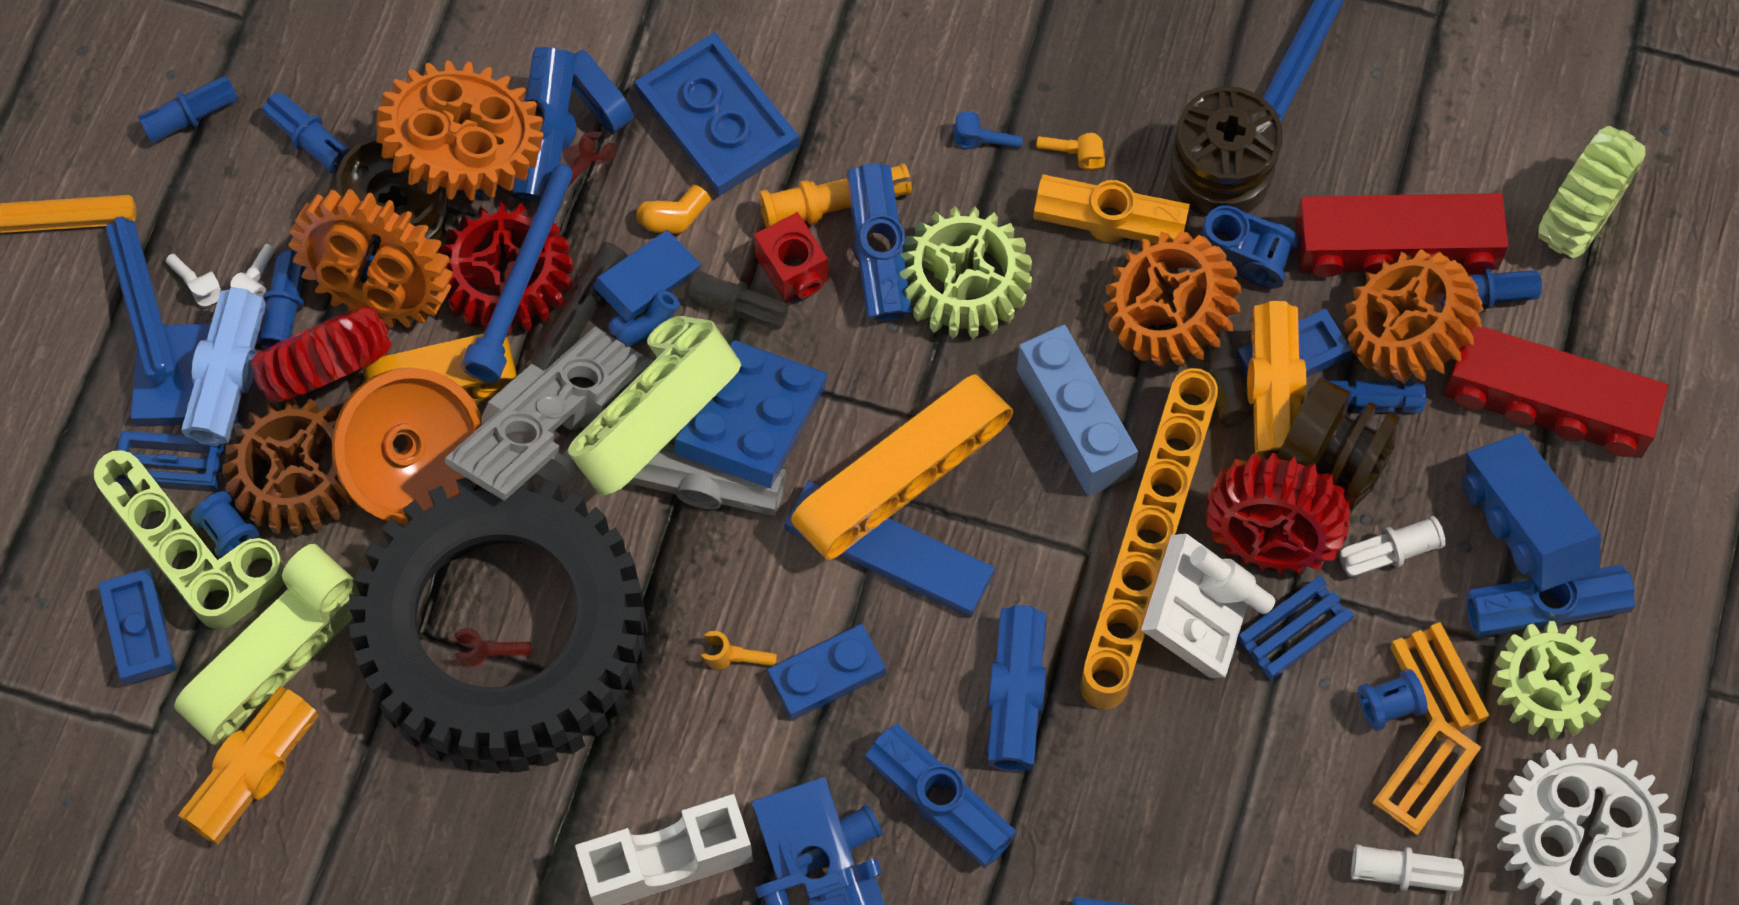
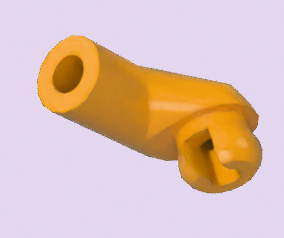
M692 185L678 202L657 200L643 202L636 211V219L638 224L645 227L649 232L663 233L668 230L671 234H680L688 229L710 203L711 198L704 189L697 185Z

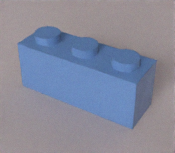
M1064 324L1020 344L1016 371L1087 497L1133 476L1138 450L1066 325Z

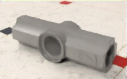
M666 444L628 482L629 484L676 494L678 499L684 503L701 509H718L722 504L776 516L784 494L786 470L781 469L770 489L674 454L675 445Z

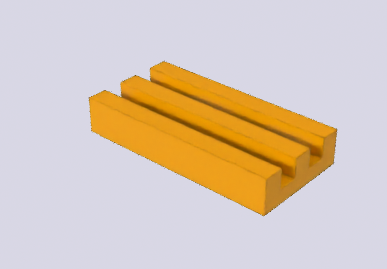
M1441 622L1431 625L1426 631L1422 632V630L1412 633L1406 639L1402 637L1392 642L1390 649L1401 670L1412 669L1420 680L1427 700V712L1424 715L1429 724L1436 715L1444 721L1445 719L1410 653L1415 648L1453 719L1448 724L1460 732L1486 721L1489 714ZM1430 642L1433 643L1469 715L1466 716L1429 645ZM1440 732L1436 734L1437 740L1446 738V736Z
M1436 715L1372 804L1385 811L1392 819L1401 823L1410 832L1418 836L1481 747ZM1438 732L1442 733L1447 739L1399 805L1396 806L1389 801L1390 797ZM1456 744L1465 750L1416 819L1407 814L1408 810Z

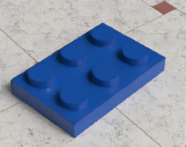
M716 32L634 81L635 90L718 196H721L800 146L799 135Z
M733 340L730 347L741 362L738 373L681 429L675 439L674 454L771 489L826 388L828 373Z

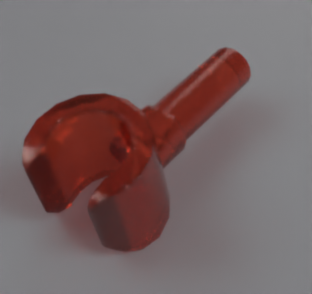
M592 131L581 137L579 141L580 154L570 166L573 176L569 186L593 161L604 162L614 156L616 152L615 143H607L598 154L594 152V142L601 136L602 132Z
M469 628L461 629L454 635L461 643L469 644L475 642V647L470 652L454 653L459 661L468 667L480 666L488 656L531 655V642L484 641L475 630Z

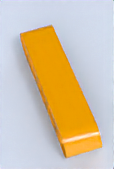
M974 374L967 377L808 496L794 511L790 520L791 524L826 560L835 559L994 438L1010 421L1013 409L978 375Z

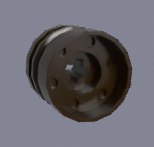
M1220 86L1201 92L1186 104L1178 120L1175 143L1170 159V182L1177 197L1183 203L1190 204L1189 208L1204 216H1207L1211 210L1225 205L1236 207L1245 213H1249L1263 202L1272 184L1275 165L1282 147V124L1275 109L1260 95L1240 87Z
M377 135L358 142L342 159L336 173V192L343 198L348 189H352L361 201H364L368 193H373L377 205L382 207L388 200H391L394 204V210L395 207H398L396 210L398 215L407 211L412 213L410 223L413 226L427 225L429 227L424 235L426 239H435L442 242L449 225V210L445 187L439 186L435 192L428 194L427 181L422 179L416 184H408L410 170L398 173L392 171L394 158L382 157L383 144L376 141ZM378 235L373 242L374 249L371 254L373 256L377 253L381 238Z
M1320 377L1300 409L1277 457L1280 460L1290 461L1295 456L1297 463L1303 466L1315 463L1316 471L1323 474H1332L1333 485H1339L1341 482L1349 486L1344 498L1350 502L1349 511L1352 514L1356 506L1373 491L1395 448L1396 431L1401 417L1389 411L1376 431L1369 427L1377 409L1376 404L1369 402L1354 420L1346 416L1351 400V392Z

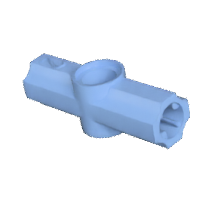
M230 287L229 290L220 291L207 340H201L194 353L192 362L194 387L181 430L185 437L194 439L200 444L210 446L228 444L242 393L249 392L254 381L253 375H255V372L250 362L256 355L254 347L265 313L266 303L263 297L257 296L247 289Z

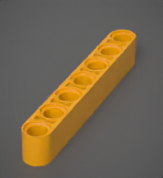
M1190 368L1183 370L1176 375L1172 382L1087 654L1080 690L1086 702L1097 709L1108 710L1117 707L1125 699L1145 637V633L1141 631L1170 537L1171 535H1176L1217 399V383L1210 373L1202 369ZM1193 394L1200 397L1204 403L1189 405L1181 399V396ZM1181 439L1190 448L1178 451L1171 448L1167 441ZM1157 484H1167L1176 491V494L1170 497L1160 496L1156 494L1152 487ZM1146 529L1153 530L1162 537V541L1154 544L1147 543L1141 540L1137 533ZM1129 576H1138L1145 580L1148 587L1141 591L1132 590L1123 583V579ZM1115 623H1124L1133 630L1134 635L1126 639L1117 638L1108 631L1107 627ZM1102 670L1110 671L1116 675L1120 683L1113 687H1103L1096 683L1092 675Z

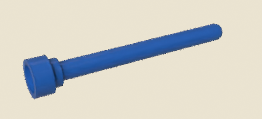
M559 164L554 168L483 337L477 338L475 344L468 345L461 361V369L477 380L496 383L499 381L507 360L504 357L505 348L502 346L573 176L572 169L566 164Z

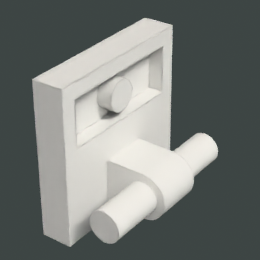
M1188 534L1171 535L1141 631L1209 678L1226 677L1247 605H1250L1261 614H1267L1274 607L1275 598L1258 586L1255 577L1232 559H1221Z

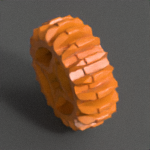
M1180 230L1173 240L1168 233L1161 231L1158 244L1156 245L1142 238L1143 251L1136 255L1134 252L1125 250V257L1129 262L1125 268L1113 267V274L1119 281L1105 285L1106 293L1111 298L1110 301L1103 304L1105 312L1111 318L1108 322L1109 328L1115 336H1119L1118 339L1121 346L1126 351H1133V354L1141 361L1147 362L1149 359H1152L1157 366L1165 367L1171 358L1176 365L1184 367L1188 353H1192L1196 359L1203 360L1204 351L1202 347L1210 343L1211 346L1220 348V340L1216 336L1220 330L1233 331V324L1227 316L1241 313L1240 305L1234 299L1242 294L1241 285L1234 279L1237 276V270L1230 261H1226L1227 256L1219 246H1212L1208 239L1198 235L1193 240L1189 233ZM1178 268L1197 269L1192 273L1189 270L1179 274L1169 273V271ZM1169 286H1170V287L1172 288V290H1173V296H1174L1173 303H1174V305H1175V307H1176V309H1177L1176 312H1175L1174 309L1172 308V301H1171L1172 295H1171V293H1170V291H1169ZM1168 323L1176 325V328L1169 330L1147 329L1152 325H1155L1157 328Z
M1422 249L1413 259L1401 251L1398 262L1392 265L1382 259V270L1376 275L1365 272L1368 283L1362 287H1352L1356 300L1345 304L1346 314L1349 318L1343 324L1348 335V345L1355 356H1358V359L1366 369H1369L1371 372L1375 371L1378 376L1383 377L1386 381L1394 376L1396 380H1400L1403 384L1409 380L1412 374L1425 382L1428 371L1432 369L1444 374V363L1449 359L1461 361L1459 349L1463 346H1475L1474 336L1471 332L1482 328L1481 318L1478 314L1484 310L1482 300L1477 291L1478 286L1473 278L1468 276L1461 264L1457 263L1456 260L1450 261L1441 252L1431 257L1429 253ZM1446 295V302L1443 308L1440 303ZM1382 326H1383V327L1385 328V330H1384L1383 334L1381 335V330H1382Z

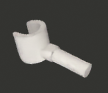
M265 244L246 274L240 272L232 278L231 287L247 289L251 293L263 297L266 288L259 284L258 280L275 253V248Z
M171 254L166 258V263L184 280L200 308H205L218 302L220 291L222 290L212 271L197 278L194 271L188 268L175 254Z

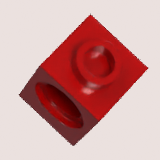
M798 212L754 234L755 257L784 303L797 297L801 299L808 298L817 293L824 283L828 282V258ZM792 257L801 258L805 261L798 266H788L783 263V261Z

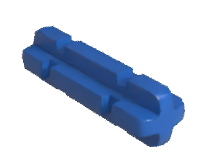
M1330 380V382L1351 392L1349 406H1352L1353 411H1362L1369 402L1377 405L1375 412H1395V407H1401L1402 412L1419 413L1423 411L1426 404L1425 386L1420 382H1406L1403 384V387H1397L1396 382L1355 381L1354 386H1348V381Z

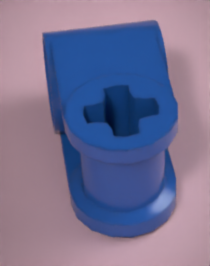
M1227 205L1219 206L1210 211L1200 236L1207 238L1212 246H1219L1227 256L1226 261H1230L1233 264L1238 276L1247 279L1257 286L1269 289L1280 288L1285 280L1283 270L1290 253H1294L1298 249L1300 244V238L1290 228L1275 222H1268L1245 213L1236 207ZM1213 233H1226L1233 241H1222ZM1268 253L1273 254L1272 258L1267 257Z

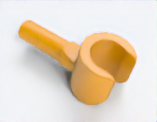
M1095 133L1083 134L1077 140H1063L1041 136L1037 138L1036 147L1038 149L1078 154V166L1083 170L1095 171L1105 166L1103 141Z
M716 630L709 631L703 636L708 644L723 646L722 651L717 655L700 654L704 662L712 669L723 670L729 667L732 662H746L772 667L776 664L777 654L732 646L726 635Z

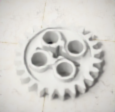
M1567 744L1561 752V761L1550 749L1546 750L1540 758L1541 766L1532 760L1528 761L1522 769L1526 778L1515 775L1508 785L1515 795L1505 794L1499 803L1501 808L1511 814L1501 815L1495 823V827L1510 832L1509 835L1503 837L1497 844L1499 850L1514 851V856L1505 865L1506 871L1522 869L1526 874L1517 887L1520 890L1528 888L1533 884L1538 887L1539 891L1535 900L1537 905L1542 904L1549 897L1556 899V905H1634L1633 899L1642 905L1647 903L1653 897L1649 887L1659 889L1667 881L1666 877L1659 870H1669L1676 861L1674 857L1663 850L1672 849L1679 842V837L1664 832V829L1676 821V815L1660 813L1658 809L1669 798L1668 795H1651L1648 791L1655 777L1649 775L1638 780L1634 776L1638 764L1636 760H1632L1624 768L1617 766L1618 755L1615 749H1612L1604 760L1598 759L1595 744H1590L1582 757H1578L1572 744ZM1566 788L1573 791L1579 799L1580 807H1568L1563 804L1558 798L1557 789ZM1595 789H1600L1603 792V799L1589 830V836L1593 839L1582 851L1578 870L1579 874L1574 876L1569 870L1584 835V828L1580 825L1591 813ZM1610 808H1619L1625 811L1631 819L1632 827L1626 828L1616 824L1611 818ZM1541 837H1553L1559 841L1563 847L1564 856L1555 857L1546 853L1541 844ZM1599 856L1610 860L1615 866L1616 877H1605L1600 874L1595 868L1594 857Z

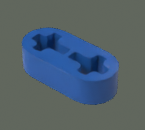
M583 49L576 52L572 89L608 132L614 134L634 121L632 110L624 96L593 58Z

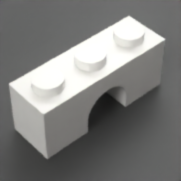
M731 794L682 810V818L678 822L653 833L632 835L629 829L626 828L575 845L593 905H623L753 862L751 843L735 795Z

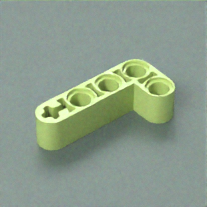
M676 316L657 326L647 339L649 347L657 358L570 444L568 449L569 455L598 494L608 495L624 487L738 373L741 362L714 322L699 318Z
M122 450L112 451L105 454L97 462L94 469V480L101 493L198 619L207 627L224 629L235 624L277 593L283 586L282 573L285 566L276 547L272 543L261 538L249 539L217 560L134 455ZM123 474L127 479H130L138 494L130 499L122 486L115 482L119 475ZM153 511L166 513L165 520L159 527L154 529L141 528L142 520L148 513ZM186 550L197 552L196 561L192 566L186 569H175L172 567V562L178 553ZM265 558L273 563L271 570L262 577L253 578L246 575L248 566L257 559ZM215 590H224L229 593L228 600L223 607L216 610H209L203 607L205 597Z
M315 543L299 550L285 566L282 579L288 589L204 668L177 697L174 704L175 710L211 744H221L234 732L238 731L268 702L279 686L283 687L353 619L349 611L350 596H361L354 578Z

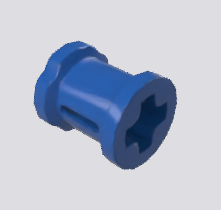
M226 491L217 492L207 497L194 508L190 516L194 525L198 529H204L216 545L214 551L219 559L241 543L259 537L256 527L252 524H246L234 509L235 502Z
M1412 669L1400 671L1399 678L1373 687L1366 683L1358 687V698L1362 712L1369 726L1375 731L1384 729L1386 722L1410 713H1413L1415 716H1421L1427 712V700L1424 689Z

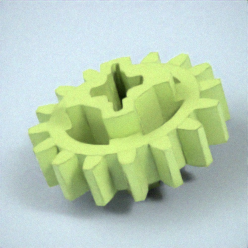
M1549 621L1543 633L1540 634L1536 626L1530 624L1523 632V639L1515 634L1510 637L1505 645L1508 651H1501L1495 661V664L1503 670L1497 671L1492 679V685L1505 687L1506 689L1497 699V703L1499 706L1509 704L1514 706L1515 710L1509 719L1512 723L1520 721L1523 717L1530 721L1528 726L1529 734L1534 735L1541 726H1546L1550 738L1557 739L1562 732L1563 726H1565L1572 736L1578 735L1584 727L1583 721L1592 726L1601 715L1598 708L1604 709L1611 700L1612 696L1603 689L1611 685L1614 681V675L1600 671L1609 658L1607 654L1595 656L1590 650L1596 641L1592 636L1585 639L1582 643L1575 639L1577 627L1571 625L1565 634L1558 633L1555 621ZM1527 656L1528 662L1526 667L1529 673L1524 678L1519 679L1521 660ZM1545 674H1546V676L1550 679L1549 681H1547V680L1545 679V677H1544ZM1555 679H1559L1562 684L1559 685ZM1586 680V695L1583 702L1579 704L1578 698L1581 695L1577 686Z

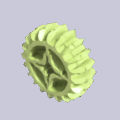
M1611 126L1599 130L1597 135L1593 137L1558 189L1557 194L1549 204L1550 206L1539 224L1538 238L1549 244V248L1559 254L1564 253L1571 258L1584 254L1586 249L1589 248L1623 197L1644 160L1645 146L1636 141V137L1624 130L1619 131Z
M954 206L950 210V218L944 219L935 211L931 216V226L918 221L914 230L915 237L906 236L904 252L900 253V256L905 261L906 269L899 272L903 279H907L908 287L904 292L907 299H910L911 307L915 306L913 316L917 322L931 317L930 329L933 333L943 325L949 326V335L954 339L959 333V328L968 329V334L973 340L978 336L979 326L983 325L993 334L998 329V319L1010 324L1014 318V308L1022 309L1026 302V294L1024 292L1031 288L1032 276L1028 273L1031 271L1032 260L1030 255L1024 254L1026 249L1024 238H1013L1014 228L1012 223L997 227L998 217L995 212L985 220L980 219L979 210H977L976 206L971 209L969 216H960V211ZM985 251L997 260L1002 267L1005 277L994 273L995 267L990 266L984 261ZM924 268L933 271L934 277L944 283L943 294L938 292L928 282L923 272Z

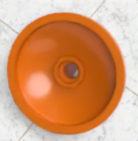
M398 368L380 373L367 380L351 394L336 420L332 438V456L338 479L349 497L364 511L385 521H390L392 518L398 524H408L409 522L403 508L413 500L418 502L423 511L432 507L433 503L428 491L442 485L447 498L460 494L456 480L466 477L445 464V458L482 426L481 413L471 396L459 384L438 372L420 368ZM403 434L407 439V446L404 451L397 453L393 448V441L396 436Z

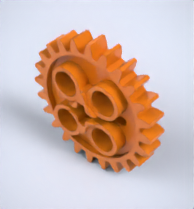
M446 60L444 71H438L431 63H426L424 76L409 69L407 70L406 82L394 79L392 91L383 93L382 104L378 107L376 126L378 128L376 141L383 144V158H394L392 171L398 173L410 170L408 184L413 185L423 179L428 182V194H432L441 186L446 188V195L451 200L454 198L457 190H464L468 199L473 201L476 189H482L490 198L495 197L497 184L511 191L513 190L515 178L525 181L528 176L529 167H536L544 134L541 132L543 119L542 117L535 116L537 104L535 101L524 102L526 92L524 87L509 90L511 77L508 75L497 81L491 79V67H487L481 74H477L473 71L472 62L468 61L462 71L455 70L450 60Z
M348 189L343 198L335 190H330L326 198L317 194L311 204L306 203L290 229L289 233L294 237L289 243V248L297 251L293 262L306 266L305 271L301 275L303 279L317 280L319 284L315 292L317 294L329 292L333 296L331 305L335 307L344 303L348 305V312L360 307H373L389 328L394 326L397 319L406 328L411 326L414 319L421 324L425 323L429 315H436L452 287L448 283L453 276V272L445 268L450 258L444 254L436 253L442 244L441 241L426 239L424 235L429 227L427 225L413 226L410 223L412 213L407 211L398 215L394 212L393 201L388 200L383 207L377 205L373 193H368L364 201L359 200L352 189ZM378 235L381 238L380 246L368 268V278L365 283H362V272L370 259L374 249L373 242Z

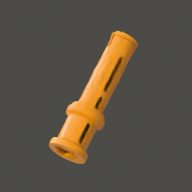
M905 163L891 167L893 181L910 177ZM847 178L820 185H815L813 181L803 180L799 182L798 187L776 193H769L767 189L758 192L765 228L796 212L799 213L803 221H807L812 225L818 223V220H822V214L851 207ZM903 181L893 184L895 197L912 194L911 182Z

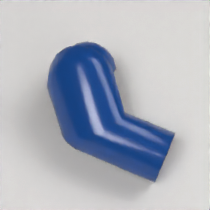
M659 291L643 316L627 322L620 314H617L610 321L608 330L617 338L616 340L624 343L625 346H635L647 341L649 335L657 326L672 318L679 308L680 302L671 292Z

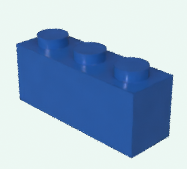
M1523 432L1466 452V475L1462 477V487L1466 498L1472 505L1478 504L1486 515L1489 528L1494 537L1498 540L1503 538L1512 551V556L1518 570L1524 575L1529 574L1541 592L1599 571L1601 533Z

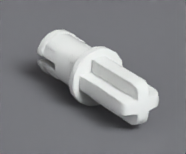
M1435 516L1396 530L1386 527L1382 529L1381 535L1343 547L1339 551L1340 563L1349 577H1355L1390 564L1398 568L1403 566L1405 559L1445 547V535L1440 522Z
M1355 844L1351 866L1352 880L1359 879L1400 885V890L1407 891L1409 886L1456 892L1460 890L1463 883L1464 867L1458 859L1414 854L1411 847H1405L1403 851H1395Z

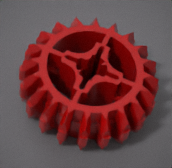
M500 201L497 213L489 215L488 211L480 206L478 210L479 219L475 221L462 215L460 224L463 231L448 229L446 237L449 245L439 247L438 253L450 258L445 268L453 272V276L448 283L452 287L445 300H449L450 311L455 316L463 314L464 322L470 328L481 321L483 331H486L520 250L512 242L523 243L535 213L528 217L526 207L521 203L513 213H508L506 205ZM553 222L527 286L529 287L526 288L508 330V336L513 330L512 324L521 323L522 327L529 332L532 327L531 318L536 316L547 322L550 317L547 306L561 308L563 297L560 292L570 291L571 279L569 274L573 271L572 258L568 255L570 248L568 241L564 237H560V230L555 222ZM507 255L509 263L507 270H505V281L502 282V268L505 267L504 257ZM478 284L479 289H491L498 294V296H491L481 293L473 287H471L470 285Z
M360 307L292 335L258 352L250 362L256 374L253 376L259 389H263L268 401L282 402L287 399L289 400L336 381L385 356L392 346L388 337L389 331L383 318H379L375 308Z
M1273 452L1270 458L1263 460L1256 454H1252L1248 462L1235 459L1230 468L1221 470L1220 475L1214 482L1213 488H1210L1206 502L1208 505L1206 526L1213 531L1212 540L1224 544L1225 554L1240 555L1241 564L1253 562L1260 566L1261 571L1266 567L1275 568L1283 575L1286 569H1293L1299 574H1303L1307 566L1313 569H1321L1324 561L1335 559L1336 553L1342 548L1343 541L1347 539L1350 502L1344 498V488L1333 485L1332 474H1318L1315 463L1303 466L1297 463L1295 456L1290 461L1280 460Z

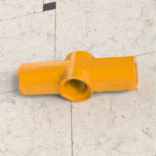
M1042 174L1033 219L1089 230L1097 240L1105 243H1114L1123 238L1142 241L1143 238L1153 244H1158L1161 231L1168 233L1173 240L1180 230L1184 232L1190 204L1133 193L1127 184L1118 180H1107L1099 185H1093ZM1114 208L1120 211L1121 214L1108 215L1102 212L1101 209Z
M1269 301L1265 304L1254 305L1251 312L1252 358L1249 361L1247 373V397L1249 404H1254L1255 454L1264 460L1269 459L1273 452L1278 456L1301 409V405H1303L1306 393V365L1303 359H1299L1298 307L1292 306L1286 301Z
M279 686L245 731L239 730L234 732L222 744L214 757L212 773L183 807L182 811L178 814L179 818L199 835L219 845L254 799L260 800L264 798L276 786L285 770V759L319 717L317 711L291 690Z

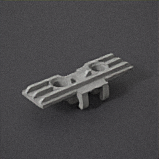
M595 326L545 371L531 364L490 399L482 415V426L445 458V464L503 501L511 496L535 473L559 484V486H566L575 478V470L578 466L569 455L568 449L562 454L558 453L559 445L553 442L554 430L560 425L574 432L580 427L585 429L653 360L633 348L625 346L624 343ZM574 377H585L593 381L595 385L589 388H580L573 385L569 380Z

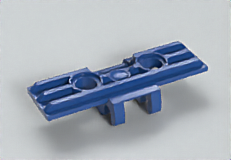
M825 777L752 801L777 880L755 887L758 899L764 897L766 905H790L785 890L802 886L809 905H885L876 880L877 876L882 875L878 860L875 858L862 864L854 865ZM817 847L827 855L829 867L823 877L811 879L798 871L797 857L805 848Z

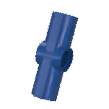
M535 47L532 54L524 102H536L535 116L542 117L541 132L544 134L536 167H529L528 176L525 181L517 178L514 180L511 196L521 200L540 203L554 168L560 164L562 151L570 146L576 134V121L574 116L568 112L576 54L567 50Z
M875 163L849 169L846 176L855 232L853 252L856 260L859 262L867 320L879 322L909 316L912 313L911 303L904 292L908 287L907 279H903L899 274L900 271L906 269L905 261L900 256V253H903L902 247L905 242V233L898 220L891 165ZM872 233L884 235L889 240L890 251L877 252L872 249L868 244L867 235Z
M1623 565L1599 568V571L1542 592L1533 580L1471 589L1466 594V613L1470 628L1474 631L1477 638L1525 630L1530 624H1534L1539 631L1543 632L1549 621H1555L1559 629L1564 623L1629 613L1635 607V588L1630 572H1627ZM1539 594L1554 596L1559 601L1561 608L1552 609L1547 607L1541 601Z
M1014 605L1009 608H1001L997 658L996 662H992L988 710H992L991 728L989 727L987 766L997 768L1003 772L1019 773L1021 771L1033 770L1037 720L1038 715H1042L1046 667H1042V657L1045 647L1046 612L1039 611L1033 606Z
M896 723L891 728H887L866 753L865 761L916 806L918 814L924 821L938 826L984 869L991 863H994L1016 837L1017 831L965 785L964 778L958 770L949 765H943L899 724ZM944 786L953 792L955 798L948 804L936 805L929 801L926 793L933 787Z

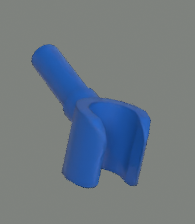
M967 111L956 115V124L952 126L956 144L961 149H973L982 143H993L1021 149L1022 136L995 132L990 129H981L979 115L975 112Z

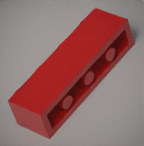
M1502 193L1304 196L1300 199L1295 216V231L1300 238V244L1297 249L1299 273H1314L1319 277H1333L1342 272H1368L1376 275L1382 270V259L1392 265L1398 262L1401 251L1413 259L1421 249L1429 253L1431 257L1441 252L1450 261L1456 260L1457 263L1461 264L1468 274H1483L1484 269H1491V271L1499 269L1509 247Z
M1483 326L1481 329L1471 332L1474 336L1475 346H1463L1459 349L1461 361L1453 360L1443 396L1455 399L1456 403L1462 407L1472 410H1490L1505 415L1509 421L1519 425L1534 424L1555 431L1559 437L1566 440H1585L1604 446L1608 452L1621 457L1636 456L1642 458L1655 438L1669 384Z

